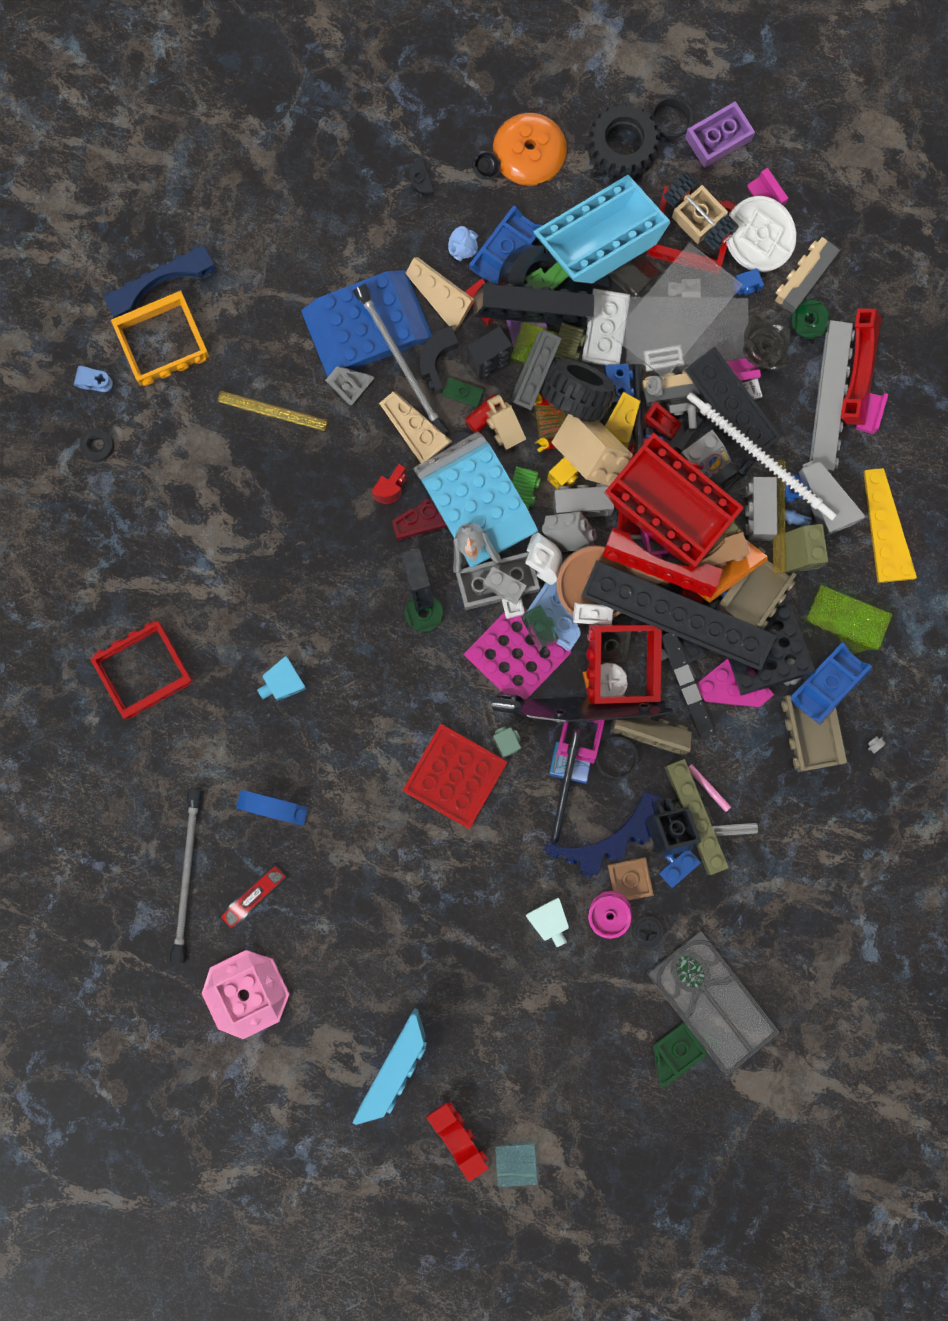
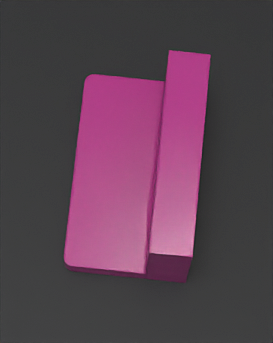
M768 168L763 170L757 179L747 185L752 196L769 197L778 201L783 206L788 200L787 195Z
M753 357L727 361L741 382L761 377L760 369H755Z
M870 393L865 425H856L857 430L874 434L879 429L888 398L887 393H884L882 396Z

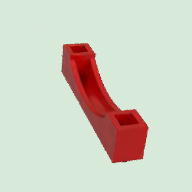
M857 309L853 371L847 395L843 399L840 416L846 424L865 425L882 319L876 309Z
M615 528L612 529L602 554L603 557L663 579L666 582L676 584L684 589H689L702 596L712 598L718 587L722 569L706 563L703 566L693 567L664 561L638 546L630 538L631 534Z

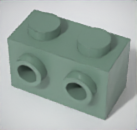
M504 726L495 731L496 735L493 736V740L503 759L520 751L521 747L518 742L521 739L516 730L512 731L511 727L507 729Z

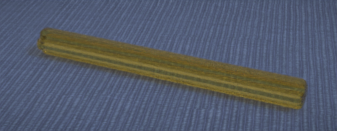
M220 391L218 395V401L323 431L327 427V420L223 391Z
M784 460L774 461L778 462V466L782 465L783 470L785 469ZM776 474L774 477H777V535L773 538V572L775 574H783L785 572V481L782 482V478H778Z

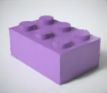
M735 101L688 128L685 138L703 167L706 168L751 142L755 131Z

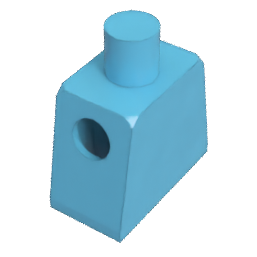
M285 656L262 676L266 685L257 689L262 699L273 694L276 700H281L306 690V687L289 659Z

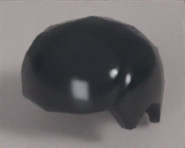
M479 152L472 162L473 172L482 180H491L500 173V160L492 152Z

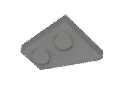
M337 366L325 381L347 404L352 405L372 382L374 377Z

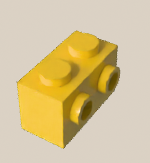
M564 457L549 471L547 480L557 490L558 487L568 486L570 489L577 482L578 470Z

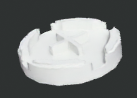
M614 663L601 665L600 697L624 695L628 683L626 673L620 666Z

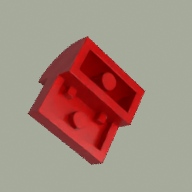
M398 464L389 479L381 476L371 491L373 499L383 504H391L398 501L402 497L401 488L407 481L406 469Z

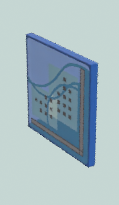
M555 742L549 775L564 778L568 757L556 754L559 742ZM575 759L571 780L587 784L591 763Z

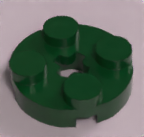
M808 300L800 304L801 306L792 315V326L795 331L806 339H814L826 334L830 324V313L827 307L816 300ZM811 315H813L815 321L810 324L807 322V319H810Z
M433 597L434 606L425 609L426 611L429 610L430 613L427 614V618H423V616L418 615L421 610L416 611L413 598H411L405 608V618L408 625L419 632H430L436 629L443 617V608L439 600Z

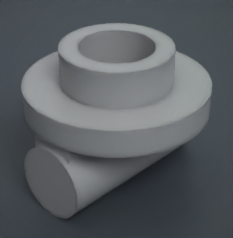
M652 376L649 378L646 386L649 394L657 397L663 396L662 376Z

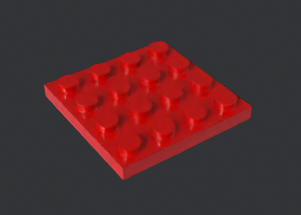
M440 724L402 791L470 829L505 768L507 761Z

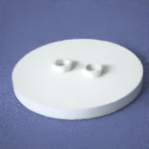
M753 196L743 200L732 209L729 216L739 225V228L726 243L730 253L739 264L749 270L757 268L759 272H768L787 262L795 248L796 228L790 213L781 203L769 197Z

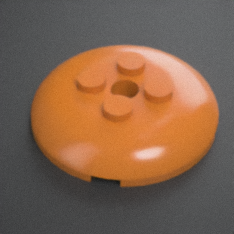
M522 113L511 117L498 129L493 142V153L500 160V172L506 178L520 185L534 186L551 180L559 173L566 159L567 143L562 130L553 120L537 113ZM531 144L535 147L531 150L526 148L527 145Z

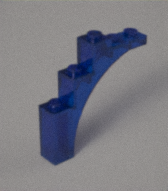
M643 792L637 808L627 823L615 834L599 843L582 848H562L546 843L544 850L547 851L548 856L558 858V855L566 857L565 861L573 864L579 861L578 869L582 870L581 874L592 878L593 874L598 875L604 854H608L607 858L614 861L624 858L630 837L633 838L632 842L643 845L644 842L649 843L651 835L646 821L655 814L654 801L659 800L662 802V798Z

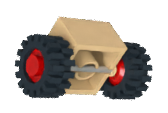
M688 172L684 173L667 189L663 198L673 208H676L672 218L697 244L704 240L713 250H716L729 240L733 233L737 231L739 225L727 215L728 211L703 185L696 190L699 183Z

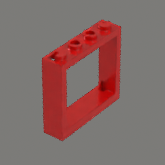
M665 186L659 206L663 214L667 203L663 196L671 186ZM717 200L728 211V214L736 206L731 201ZM725 242L720 246L717 260L658 244L648 249L646 256L719 274L727 243Z
M159 621L145 624V628L139 632L138 630L130 632L127 635L128 638L122 641L120 639L110 644V648L105 651L104 649L98 650L97 653L93 654L94 657L90 658L122 718L125 720L134 717L194 683ZM158 631L183 677L126 708L102 662Z
M647 623L589 624V635H587L589 641V649H587L589 668L586 671L587 679L589 680V687L586 689L588 701L594 704L660 702L662 630ZM647 631L646 695L600 697L601 632Z

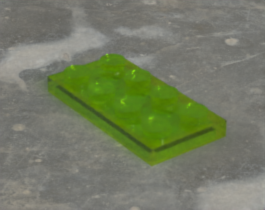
M821 585L806 621L879 650L893 614Z

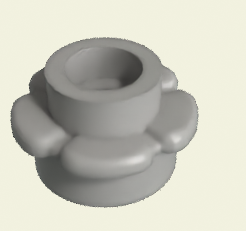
M876 736L868 743L870 746L868 750L875 754L886 744L882 740L883 737L879 739Z

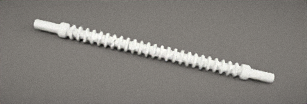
M692 392L687 396V399L700 409V413L704 416L707 415L708 419L711 418V422H716V426L720 425V429H724V433L728 432V436H732V440L736 439V443H741L740 446L745 447L744 450L748 449L749 454L753 453V457H757V461L761 460V464L766 465L765 468L769 467V471H774V475L777 474L778 478H782V482L786 481V485L791 486L790 489L794 488L795 493L799 492V496L802 495L803 500L807 499V503H811L814 509H819L830 520L833 521L836 518L837 514L828 508L820 497L816 498V494H812V490L808 491L807 486L803 487V483L800 484L799 479L795 480V476L791 477V473H787L786 469L783 470L782 465L778 466V462H774V458L770 459V455H765L766 452H762L761 448H757V444L753 445V441H749V437L745 438V434H740L741 431H737V427H732V423L729 424L728 420H724V416L720 417V413H716V409L712 410V406L709 403L705 404Z

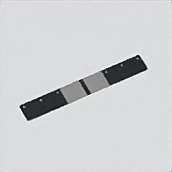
M671 633L663 635L662 642L700 737L703 738L715 733L678 637Z

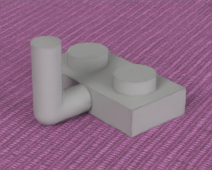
M703 397L699 398L705 404L707 403ZM688 399L666 402V410L672 413V415L684 414V411H688L689 428H697L696 412H700V409Z

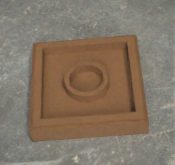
M646 857L607 865L613 891L623 894L628 900L654 896Z

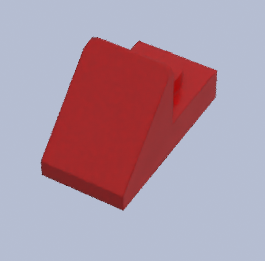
M655 401L644 417L648 427L656 428L668 439H673L682 425L681 422Z

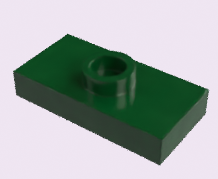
M448 377L442 396L478 408L484 390Z

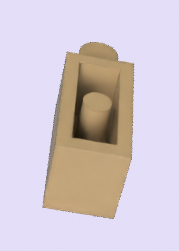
M500 395L487 400L491 409L486 412L489 417L487 423L491 430L494 429L497 434L494 436L499 446L502 445L507 450L526 440L511 405L507 402L504 403Z

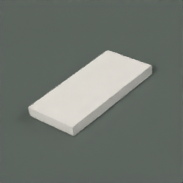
M593 289L594 317L587 324L581 363L599 366L616 365L620 363L630 294Z

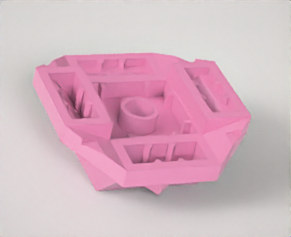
M248 950L210 967L202 991L204 1000L217 1028L242 1039L278 1023L290 995L274 959ZM242 989L249 992L248 1000L241 999L240 991Z

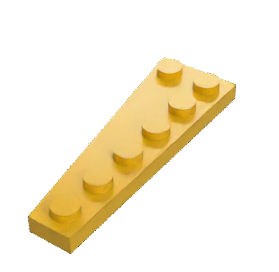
M884 468L865 470L863 473L878 583L916 579L915 569Z

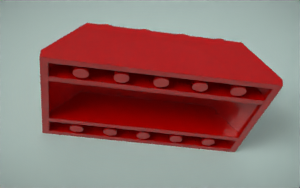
M654 432L604 492L616 509L674 557L693 567L698 565L744 508Z

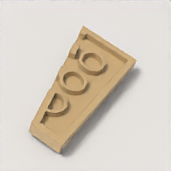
M418 257L413 258L405 274L449 326H452L454 332L458 331L474 299Z
M392 392L379 403L420 463L437 455L452 442L397 392Z

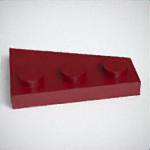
M431 497L392 521L397 541L447 527Z

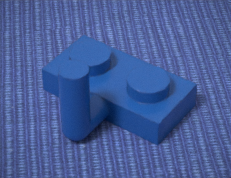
M690 850L682 852L677 858L673 854L668 855L665 858L670 864L659 872V875L673 888L701 862Z

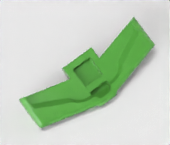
M557 262L545 274L540 268L525 277L527 284H524V286H532L533 289L548 287L553 291L569 275Z

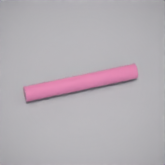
M691 764L688 767L691 775L725 812L728 811L731 806Z

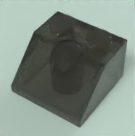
M638 255L610 272L608 277L630 294L632 298L637 300L661 272L642 255Z

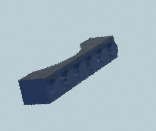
M204 245L196 246L189 253L176 256L172 262L159 265L153 272H146L139 279L125 283L122 288L109 291L106 294L107 296L103 298L113 317L117 318L135 310L143 296L158 284L179 277L200 279L216 271V268Z

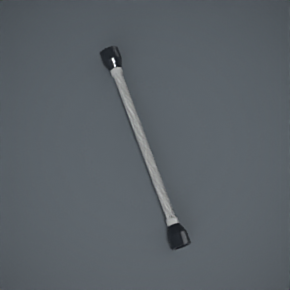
M363 284L357 287L352 292L356 299L370 312L369 314H371L378 329H380L379 331H381L380 333L384 340H386L385 342L390 346V350L394 357H396L395 359H397L396 361H398L400 368L406 374L405 376H407L406 378L411 387H413L412 389H414L416 396L421 404H423L422 406H424L423 408H425L430 422L443 434L450 431L446 423L432 410L433 408H431L429 401L423 391H421L422 389H420L421 387H419L417 380L411 374L410 368L406 361H404L405 359H403L396 344H394L395 342H393L394 340L390 333H388L389 331L383 325L384 323L380 316H378L379 314H377L378 312L374 307L367 285Z
M187 790L190 818H188L189 825L187 828L186 855L184 857V875H182L183 885H181L182 895H180L178 930L174 945L170 951V962L185 963L186 959L183 932L185 929V912H187V892H189L195 820L198 808L202 802L203 791Z

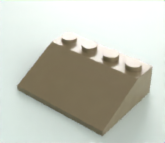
M651 717L613 719L610 729L611 733L680 755H685L691 750L692 732L687 731L688 728L677 724L674 727L669 725V721L663 719L655 721Z

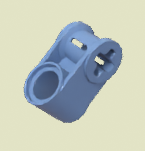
M78 366L74 386L86 390L108 392L113 386V381L104 371Z

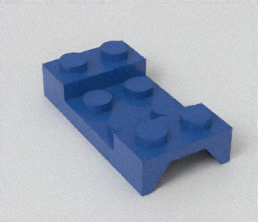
M513 205L470 262L469 269L485 281L494 282L498 285L499 273L506 258L520 246L535 244L538 238L533 231L542 225L532 223Z
M842 642L816 669L815 674H812L791 696V701L818 725H821L857 684L859 685L871 672L872 666L862 663L850 653L846 644Z

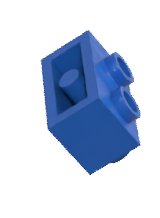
M628 364L606 365L604 373L606 377L612 380V383H615L617 394L611 407L617 405L623 392L634 397V388H630V381H633L632 369H629Z

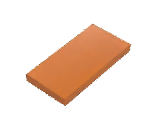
M746 540L749 555H746L743 560L734 561L733 559L727 561L726 565L717 567L722 569L718 587L712 598L702 597L710 603L768 561L767 555Z

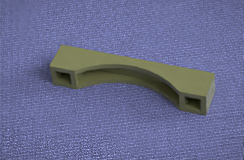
M685 759L664 767L682 808L687 807L690 809L701 839V843L697 847L707 875H713L728 869L729 867Z

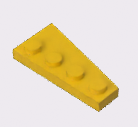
M623 392L605 427L628 449L640 400Z

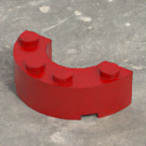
M445 1102L426 1115L436 1133L439 1134L468 1182L489 1169L486 1164L489 1161L483 1150L479 1152L473 1142L476 1139L470 1129L466 1130L462 1124L465 1121L460 1113H457L451 1102Z

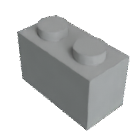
M492 567L483 582V587L515 605L518 604L527 586L495 567Z

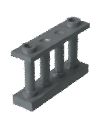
M544 330L543 332L538 331L509 402L532 410L562 338Z

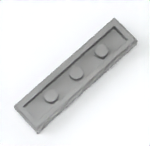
M477 431L414 467L413 470L421 480L485 444L486 440Z

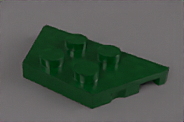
M685 1022L653 1044L660 1088H665L709 1054ZM696 1029L712 1051L722 1044L721 1041Z

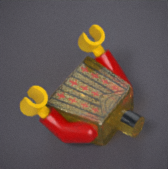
M538 393L534 405H538L535 407L539 440L535 444L539 443L541 445L537 449L538 452H541L544 449H556L551 442L568 414L555 408L553 404H550L546 398Z

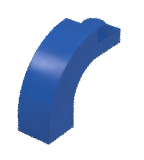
M244 790L240 791L236 809L304 826L309 808Z

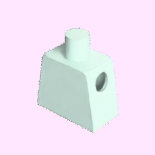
M559 898L526 914L527 919L544 941L552 937L556 947L567 942L562 932L569 927Z

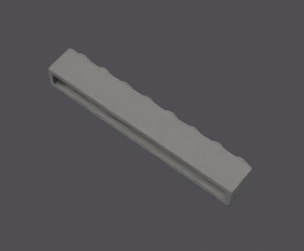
M830 320L825 334L809 462L813 461L814 464L820 461L830 474L834 469H837L839 458H836V453L840 450L841 440L838 437L839 432L841 433L843 429V421H841L840 416L843 397L846 396L848 385L845 384V381L850 373V366H847L848 359H851L852 356L850 341H853L855 330H852L853 323Z

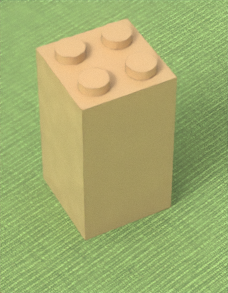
M568 414L551 442L585 479L610 486L633 456L600 421L582 420V418H575Z

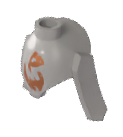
M467 523L458 528L455 539H453L454 573L461 572V563L463 562L461 553L471 561H476L483 546L495 564L502 562L487 533L479 525Z

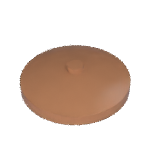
M592 545L580 548L569 555L559 569L556 580L557 594L563 607L572 616L574 613V603L599 604L581 596L596 560L632 574L631 568L602 556L605 546ZM613 610L612 618L619 615L620 612Z

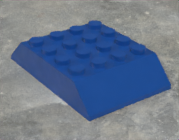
M406 270L386 271L319 297L301 310L327 377L337 366L355 370L393 355L390 350L391 348H389L390 346L385 342L386 340H384L380 333V329H378L371 314H369L370 312L356 299L352 292L363 284L367 285L374 307L378 312L377 314H379L378 316H380L384 323L383 325L389 331L388 333H390L394 340L393 342H395L394 344H396L400 352L427 342L432 336L409 277L405 274Z

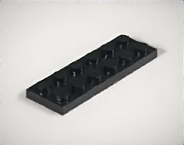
M715 346L684 369V372L706 402L712 406V410L716 409V413H720V417L724 416V420H728L729 424L732 423V427H737L736 430H740V434H745V438L749 437V441H753V445L757 444V448H761L762 452L781 438ZM737 443L749 460L752 461L756 458L753 457V453L749 454L748 449L744 450L745 447H741V443Z

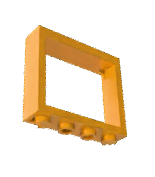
M181 291L111 320L140 386L150 385L155 379L160 377L162 379L167 378L174 371L186 370L189 365L193 363L200 364L210 357ZM182 306L200 351L141 375L123 329Z

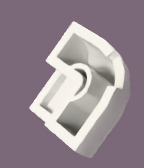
M536 533L532 535L527 548L529 554L526 564L538 571L537 577L553 585L557 580V575L562 565V553L556 544L543 535Z

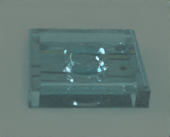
M534 1143L495 1146L498 1187L537 1184Z

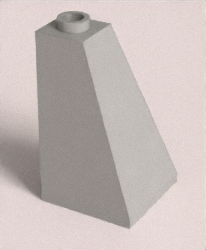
M813 461L802 465L803 468L799 471L803 486H807L808 491L812 490L811 493L816 494V498L820 497L823 503L837 514L836 518L832 521L819 509H814L811 506L816 523L823 524L824 536L855 525L865 518L862 511L820 461L815 464Z

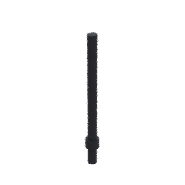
M638 364L633 366L634 398L640 400L635 419L636 447H634V455L643 446L641 365Z
M573 730L571 744L567 748L568 758L551 841L555 843L559 841L575 758L580 748L578 743L581 732Z

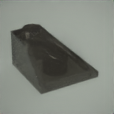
M612 621V624H621V623ZM587 624L586 641L587 649H589V641L587 639V635H589V624ZM631 631L601 632V663L627 662Z

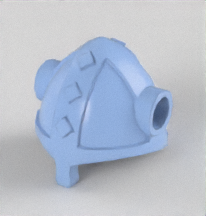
M464 226L456 228L449 239V253L459 261L476 255L478 253L476 241L478 235Z

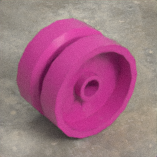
M605 891L597 895L591 903L588 916L593 931L604 938L620 937L627 931L631 923V903L626 896L616 891Z

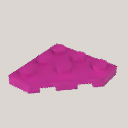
M728 658L696 684L702 700L709 703L760 707L774 695L769 688L740 696ZM752 668L748 670L749 675H757Z

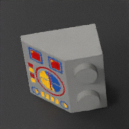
M713 430L681 453V456L687 461L698 462L699 471L708 478L729 463H732L724 444Z

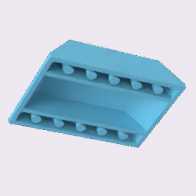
M627 175L533 232L573 281L594 283L655 246L670 224V220L634 180Z
M487 441L485 444L421 479L454 539L459 527L463 524L474 523L487 533L497 553H500L538 532L527 507ZM484 546L476 561H471L464 555L470 568L491 558Z
M414 1008L353 1120L355 1125L382 1118L386 1112L390 1114L396 1104L397 1096L401 1095L406 1086L407 1077L410 1078L415 1069L416 1058L421 1059L427 1043L425 1042L426 1036L418 1009Z

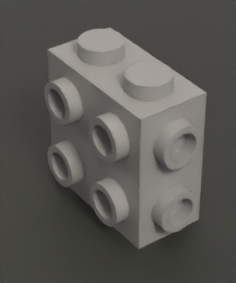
M573 511L571 513L546 516L542 526L543 534L556 544L561 552L576 551L586 546H592L597 539L596 530L593 529L581 512Z

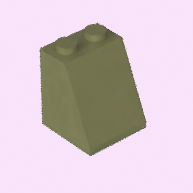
M823 524L803 526L777 536L781 570L784 573L816 570L828 562Z

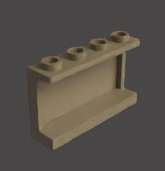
M761 547L758 548V549H759L760 551H762L763 553L766 552V551H765L764 549H762ZM766 561L730 587L716 608L719 611L764 629L768 623L766 618L768 616L771 618L776 612L777 608L775 605L777 603L781 604L787 595L784 592L786 590L790 591L795 584L793 579L797 574L793 572L789 576L771 562Z
M792 695L784 696L781 705L783 712L787 714L785 725L787 731L790 730L791 734L789 745L791 750L794 749V768H797L798 772L847 763L836 707L830 716L821 725H818L792 703Z

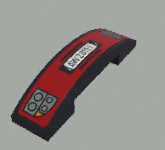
M275 863L248 887L219 918L233 931L289 877Z

